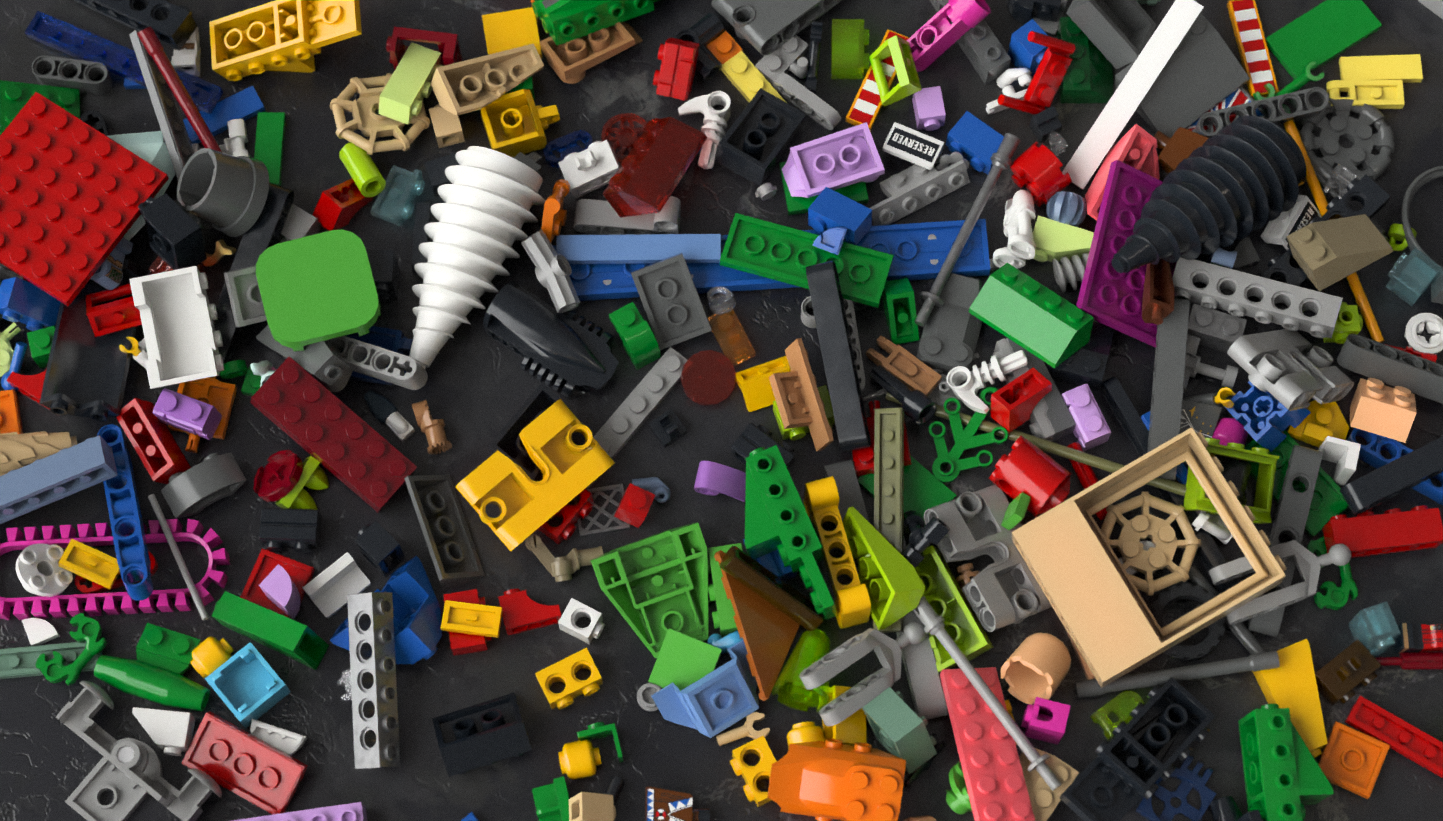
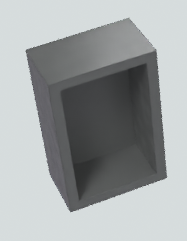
M1073 0L1067 11L1071 20L1076 23L1116 69L1138 58L1156 27V23L1136 0Z

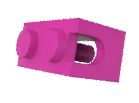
M1036 697L1033 705L1028 704L1023 714L1021 727L1026 728L1024 735L1058 745L1065 733L1070 705Z

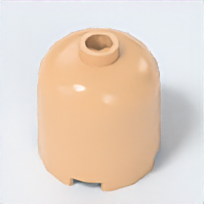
M1035 633L1029 635L1001 667L1000 676L1001 679L1005 678L1010 688L1008 691L1019 701L1032 705L1036 697L1047 700L1052 697L1070 670L1071 656L1066 645L1056 636L1049 633Z

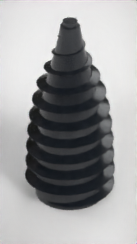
M1242 116L1234 120L1230 125L1223 127L1216 135L1207 139L1201 147L1195 149L1188 158L1182 160L1176 169L1164 178L1162 185L1155 188L1150 201L1142 208L1141 218L1134 225L1133 235H1130L1126 239L1125 244L1115 253L1114 259H1112L1113 268L1118 273H1127L1149 263L1157 265L1161 259L1175 263L1180 257L1193 260L1200 253L1212 254L1219 246H1230L1234 243L1235 239L1247 237L1251 231L1262 228L1267 221L1278 218L1281 212L1289 211L1296 204L1298 189L1304 184L1306 179V164L1299 146L1281 126L1262 117Z

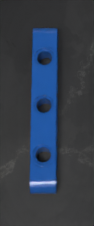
M108 424L99 429L97 436L100 435L112 448L118 476L103 481L115 552L121 578L129 597L133 600L141 601L147 599L152 594L153 583L135 476L128 446L121 428L114 424Z

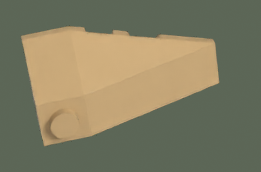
M533 43L437 67L431 81V87L440 107L457 116L481 110L543 69L544 64Z

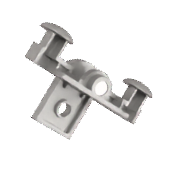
M90 681L79 682L84 689L56 715L58 720L103 756L65 801L87 821H126L148 794L182 821H196L203 812L200 806L212 792L218 797H222V791L217 782L207 773L194 768L187 770L193 776L180 791L162 778L161 761L157 753L149 745L134 738H124L117 741L97 725L92 718L104 704L111 710L114 709V704L108 693L95 683ZM106 790L113 791L114 800L112 803L101 805L100 795Z

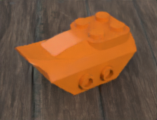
M827 738L825 742L789 744L787 754L771 766L767 798L773 800L781 807L780 812L815 816V819L818 821H832V819L843 821H898L906 760L879 749H874L872 745L862 742H856L853 746L845 745L839 739Z

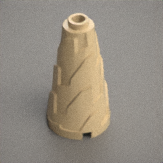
M46 431L18 434L17 432L0 433V476L7 474L11 470L29 465L38 459L58 453L62 449L77 445L76 436L70 437L69 432L47 433Z

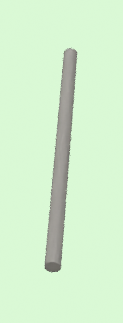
M151 494L148 496L179 569L202 620H207L209 616L155 494Z

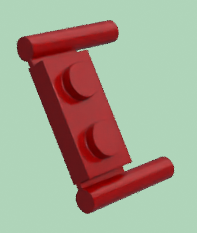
M1030 31L1027 37L1028 41L1046 46L1048 49L1044 53L1024 95V99L1020 100L1001 94L998 97V104L1036 115L1044 111L1045 106L1050 107L1072 61V58L1069 56L1074 53L1075 44Z

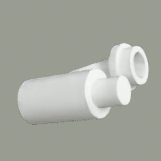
M1196 510L1198 517L1192 523L1196 527L1195 530L1198 532L1202 528L1226 545L1233 536L1220 515H1210L1209 513L1206 514V511Z

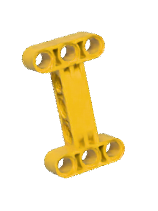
M831 476L805 483L804 507L811 523L814 525L816 535L823 549L824 562L835 597L834 604L839 628L843 629L869 621L871 611L870 598L866 585L860 583L838 508L839 494L834 477ZM830 521L837 528L833 531H825L821 525L824 522ZM833 548H840L844 555L840 558H834L829 554V551ZM846 574L851 577L852 582L848 585H842L837 581V577Z

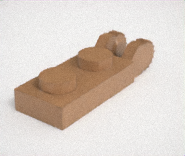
M880 336L876 343L885 352L890 354L887 358L872 348H869L865 353L877 366L881 365L912 391L920 390L929 396L942 381L940 374L899 344L897 346L883 336Z

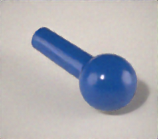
M24 342L16 343L10 369L1 377V386L4 390L15 389L16 392L19 390V388L11 386L6 380L12 371L18 374L21 372L28 346Z

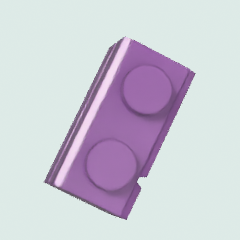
M166 388L162 390L152 412L158 417L160 422L194 435L198 434L200 437L208 440L212 439L222 417L214 406Z

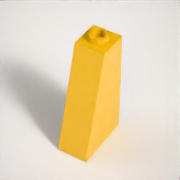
M1304 639L1277 651L1280 668L1252 672L1268 704H1278L1279 708H1289L1292 724L1313 757L1316 758L1322 754L1321 749L1328 742L1310 644L1307 639Z

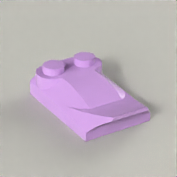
M865 122L791 147L789 157L782 168V172L791 197L810 198L819 195L825 187L836 190L861 181L866 183L873 182L880 175L885 174V169L868 124Z

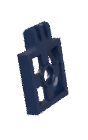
M1189 754L1179 769L1176 767L1174 772L1168 777H1177L1182 781L1176 791L1170 792L1159 784L1163 780L1161 777L1155 783L1159 788L1153 793V796L1163 801L1165 808L1160 817L1156 816L1152 808L1151 797L1148 800L1144 797L1135 811L1150 821H1171L1174 815L1182 814L1192 821H1200L1217 794L1204 786L1214 770L1208 767L1204 771L1203 776L1198 772L1204 764L1200 760L1191 769L1188 766L1192 763L1194 757ZM1192 788L1197 790L1201 797V807L1199 810L1187 803L1186 796ZM1171 798H1179L1181 806L1179 808L1172 807L1170 804Z

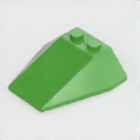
M698 522L649 536L613 549L591 560L600 588L654 658L658 657L669 628L701 641L709 638L708 549Z

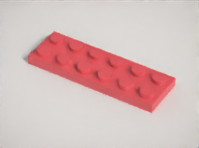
M996 667L975 668L1007 711ZM943 669L939 676L974 820L1035 821L1014 739L961 669Z

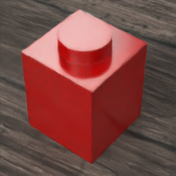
M630 483L613 517L639 528L647 516L655 494Z

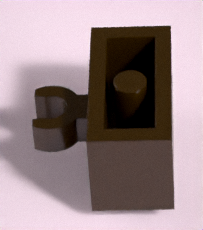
M1357 639L1315 673L1317 688L1332 706L1339 700L1342 704H1345L1357 694L1353 690L1360 683L1365 687L1378 677L1375 671L1381 664Z

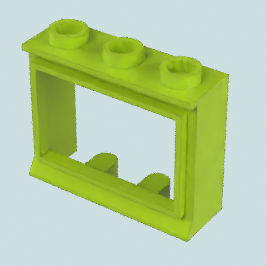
M1205 438L1208 443L1206 450L1209 454L1259 463L1254 507H1248L1255 518L1252 523H1271L1270 512L1276 463L1279 456L1269 454V450L1264 448H1252V451L1245 450V445L1228 443L1225 446L1220 445V440ZM1188 466L1184 510L1206 511V514L1219 515L1210 499L1205 498V491Z

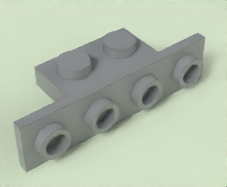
M960 160L941 171H938L934 166L932 170H928L914 164L880 182L881 190L888 198L870 207L872 209L873 226L889 225L970 183L965 162Z

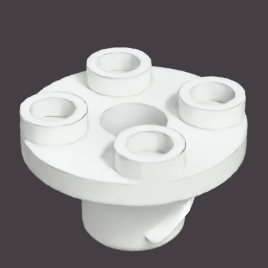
M33 544L26 547L20 553L16 561V573L26 591L39 596L52 597L61 594L69 586L73 579L72 572L58 565L64 553L60 546L56 544Z

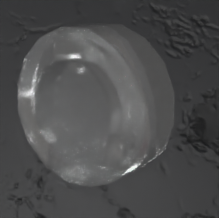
M717 286L711 288L707 293L708 305L713 314L729 312L737 304L734 294L728 288Z

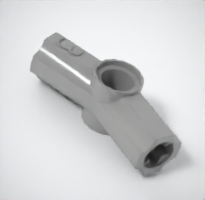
M542 229L524 239L521 244L536 266V277L547 288L557 313H564L578 307L580 300L569 277L572 269L568 260L562 254H557Z

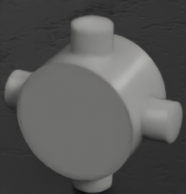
M770 182L758 187L755 196L760 197L763 201L768 200L776 194L777 186H772Z

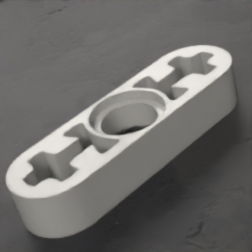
M781 73L773 82L774 89L781 96L824 128L833 130L841 121L840 114L833 107L788 74Z

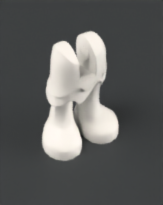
M1027 190L1017 191L1013 199L1006 201L1003 226L1004 235L1008 237L1007 247L996 249L993 253V263L999 268L1006 263L1011 264L1015 268H1021L1025 266L1026 259L1030 260L1035 256L1036 243L1033 239L1031 219L1035 220L1036 218L1034 199Z

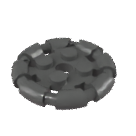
M1330 98V102L1320 114L1303 118L1301 122L1302 130L1298 131L1313 169L1327 183L1331 181L1338 183L1340 187H1347L1356 177L1360 180L1365 174L1374 181L1389 167L1391 163L1390 155L1395 149L1394 133L1391 126H1387L1384 119L1386 117L1376 107L1365 103L1363 106H1352L1354 102L1352 99L1334 100ZM1318 103L1314 107H1320L1321 104ZM1350 111L1359 113L1358 119L1349 117ZM1326 114H1332L1333 117L1330 121L1325 116ZM1375 126L1378 132L1372 135L1371 127ZM1312 131L1320 132L1319 137L1314 136ZM1339 139H1349L1352 142V147H1342L1339 144ZM1372 149L1380 151L1378 155L1371 154ZM1321 151L1324 157L1317 158L1315 153ZM1362 164L1365 170L1361 172L1356 166ZM1333 167L1342 169V173L1333 171Z

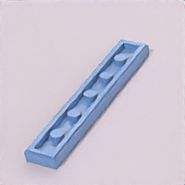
M721 234L559 235L556 238L557 254H562L569 264L656 263L683 253L686 263H720Z

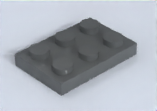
M683 253L631 272L660 350L712 331Z

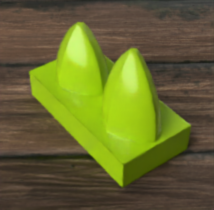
M312 456L307 457L303 462V472L298 483L285 497L277 500L275 504L283 509L317 510L313 498L303 487L315 490L327 489L329 487L327 475L319 466L320 461Z

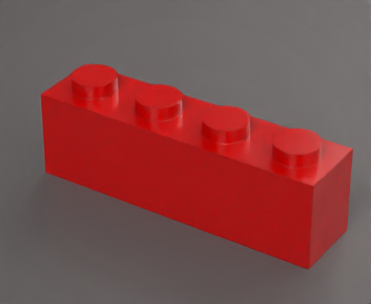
M1427 505L1411 508V511L1401 512L1400 508L1385 511L1384 514L1374 515L1372 511L1358 514L1357 517L1347 518L1345 514L1331 517L1330 521L1322 527L1327 553H1329L1333 545L1345 544L1351 550V558L1437 548L1443 543V525L1439 508L1428 509Z

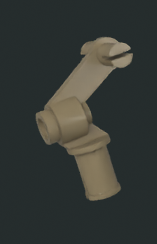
M532 534L525 541L526 548L533 552L551 576L555 577L556 582L572 580V574L583 566L592 565V559L603 555L602 546L582 550L573 548L566 556L555 558L542 542L540 536Z

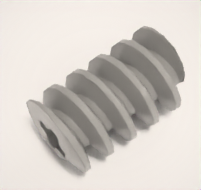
M1083 253L1081 259L1078 255H1072L1071 261L1067 257H1062L1060 264L1057 259H1053L1055 280L1063 292H1066L1067 283L1071 284L1073 290H1077L1078 281L1082 283L1088 253Z

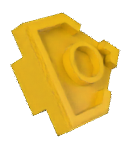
M1314 400L1309 402L1310 405L1307 407L1311 413L1296 428L1289 425L1287 431L1292 438L1320 447L1327 436L1345 440L1349 426L1336 401L1320 404Z

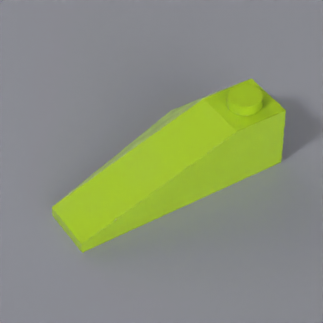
M849 507L843 520L844 529L853 559L856 558L858 562L860 583L866 585L871 603L870 614L877 628L884 630L918 606L925 591L924 581L906 558L854 507Z

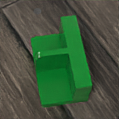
M564 776L553 779V784L533 788L532 792L539 821H569L570 798Z

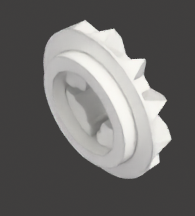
M1420 313L1408 321L1405 326L1404 337H1406L1409 347L1419 352L1431 354L1440 353L1443 350L1442 318L1432 313ZM1424 327L1428 333L1434 335L1429 339V343H1427L1424 336L1418 335L1423 332Z

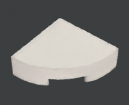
M27 618L22 620L31 646H38L60 637L58 631L43 619Z

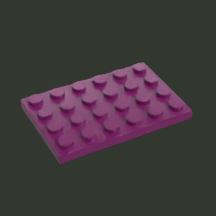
M1115 160L1110 165L1076 306L1094 317V320L1156 348L1157 325L1145 323L1142 319V300L1147 265L1127 273H1118L1112 266V259H1114L1115 253L1125 244L1126 239L1133 235L1134 225L1141 218L1142 208L1150 201L1152 192L1156 187L1162 185L1163 181L1119 160ZM1169 262L1172 277L1177 262Z

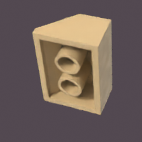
M1035 748L1040 756L1044 754L1050 756L1045 762L1062 784L1052 791L1036 769L1031 772L1027 770L1031 762L1023 752L1021 753L1019 759L1035 821H1047L1061 799L1059 797L1072 784L1079 772L1058 757Z

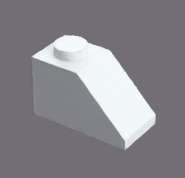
M133 707V715L155 744L164 750V754L180 756L181 752H187L192 742L195 718L191 713Z

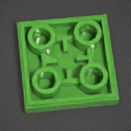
M669 628L648 682L662 688L674 683L681 691L714 671L723 649Z

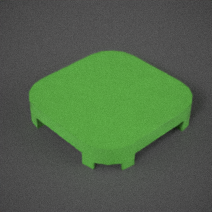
M343 229L330 230L277 243L268 247L258 258L256 277L270 332L275 342L278 341L281 345L292 348L293 351H304L303 346L357 332L359 337L369 333V329L376 323L378 316L381 315L380 302L366 248L361 238L353 232Z

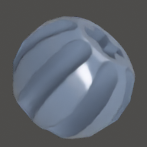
M1068 191L1056 192L1048 201L1046 208L1048 219L1078 227L1084 221L1087 211L1084 198Z

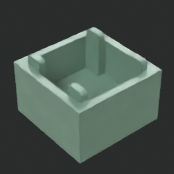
M889 687L862 708L876 739L890 754L905 759V770L911 774L937 754L934 748L936 740L932 735L929 736L925 727L928 724L927 719L924 716L919 718L903 701L902 693L900 691L895 693Z

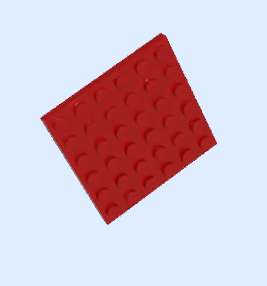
M35 92L0 135V263L69 307L141 215L138 205L145 202L148 198H154L169 179L167 174L38 92Z

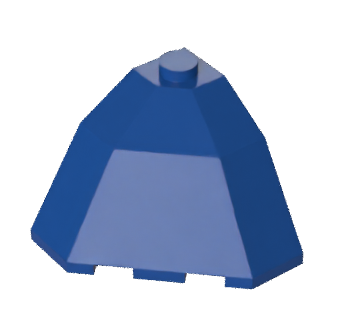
M415 556L390 575L389 580L381 591L378 588L374 591L392 592L396 664H414L422 658L425 660L429 659L438 650L436 645L442 637L441 607L421 560ZM347 617L339 625L330 641L334 645L350 651Z

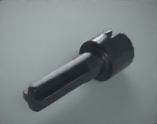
M881 365L872 368L869 374L870 378L902 404L904 413L918 425H923L933 417L937 407L935 402L920 390H910Z

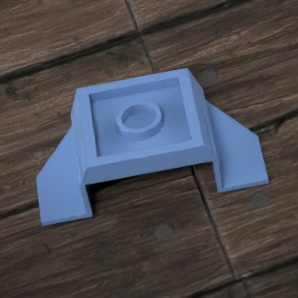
M744 640L727 649L732 660L680 691L674 683H671L651 695L663 718L670 722L696 729L701 734L712 738L759 709L758 696L756 694L757 681L755 676L752 677L746 658L748 653Z

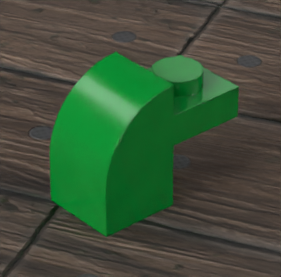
M633 302L609 314V319L621 337L623 348L636 370L661 358L656 338L647 321H644Z

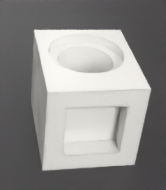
M571 598L558 622L560 630L588 644L591 643L593 637L599 638L605 626L602 623V613ZM581 617H587L591 620V623L586 628H579L575 625L576 621Z

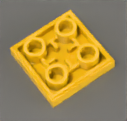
M532 7L482 15L488 55L534 43L540 58H543L536 17Z

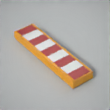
M1255 0L1228 1L1227 8L1242 66L1250 78L1247 81L1250 95L1253 97V93L1258 91L1262 97H1267L1268 91L1264 87L1267 83L1273 85L1276 94L1279 92Z
M887 29L880 46L887 39L896 35L906 41L909 37ZM892 56L881 60L889 90L897 75ZM871 65L845 121L855 126L867 122L869 130H871L882 107Z

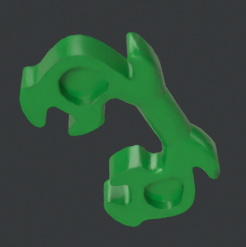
M1324 537L1318 540H1310L1306 549L1312 553L1315 552L1318 556L1326 554L1327 549ZM1350 561L1344 566H1339L1342 580L1340 587H1337L1335 582L1332 581L1324 582L1320 589L1326 591L1325 596L1320 592L1314 595L1315 603L1320 609H1342L1348 601L1349 593L1352 600L1357 598L1358 587L1352 577Z
M83 613L75 615L70 620V624L73 627L78 626L76 632L70 631L71 637L79 643L87 641L85 649L76 660L65 666L66 659L57 651H53L54 658L48 661V656L42 653L36 661V668L51 683H59L67 679L65 683L68 686L73 685L78 680L86 664L94 655L101 652L108 643L104 637L100 640L102 634L100 623L95 619L86 617Z

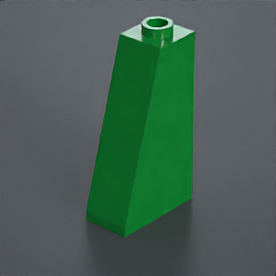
M227 591L217 601L211 615L223 626L314 670L317 669L329 647L307 625Z

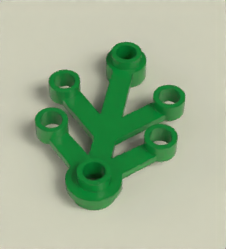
M994 387L985 388L979 397L989 407V411H991V402H987L985 397L987 394H993L998 390ZM955 398L947 399L943 407L945 413L949 416L955 445L949 454L944 440L946 434L944 424L940 421H935L929 426V433L934 438L938 458L933 462L932 471L934 476L944 483L954 481L960 471L976 467L988 468L992 465L993 455L990 451L981 450L976 457L960 459L965 450L994 443L1002 445L1008 440L1007 430L1000 426L995 427L992 432L974 436L989 411L986 414L975 412L963 430L959 414L961 410L959 401ZM952 402L956 403L957 409L949 411L947 405ZM935 426H941L943 430L941 434L935 435L932 433V429ZM996 432H1004L1005 437L1002 440L995 439L994 435ZM984 454L990 457V461L986 464L979 461L980 457ZM945 463L951 465V470L947 473L941 471V466Z

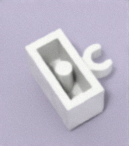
M607 140L596 141L590 144L588 149L579 153H570L565 156L564 160L558 162L565 180L570 184V191L576 199L625 176L614 150Z

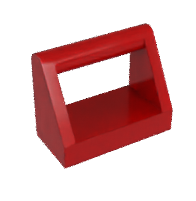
M130 283L118 286L113 290H103L86 295L87 316L95 337L142 325L140 311L134 306L133 296L95 306L97 303L131 295Z

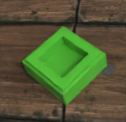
M1022 492L1008 504L1001 523L1002 527L1007 530L1013 529L1024 519L1031 500L1030 496Z

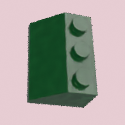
M1060 17L1057 39L1075 44V51L1069 56L1072 58V61L1059 86L1060 104L1108 103L1114 94L1112 64L1070 17Z

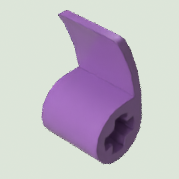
M700 461L694 490L710 496L722 493L745 502L746 473L716 462Z

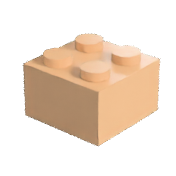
M1360 378L1350 405V426L1405 443L1417 413L1415 394H1412L1409 389L1402 386H1395V388L1386 386L1382 381L1375 378H1368V380Z

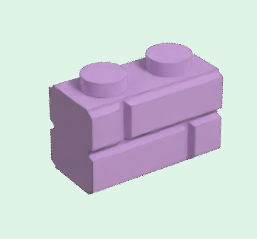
M1083 384L1063 393L1062 398L1076 423L1073 433L1076 438H1079L1078 443H1080L1083 451L1107 442L1111 430L1088 384Z

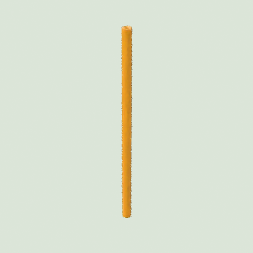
M1289 120L1283 125L1303 154L1306 164V181L1322 217L1328 211L1326 209L1328 202L1294 120ZM1354 272L1346 277L1372 340L1383 343L1385 341L1359 277Z

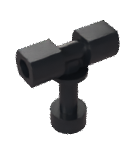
M917 511L905 512L904 532L909 535L910 543L900 554L916 568L925 558L923 552L931 543L937 545L950 531L949 527L936 516L924 527V520Z

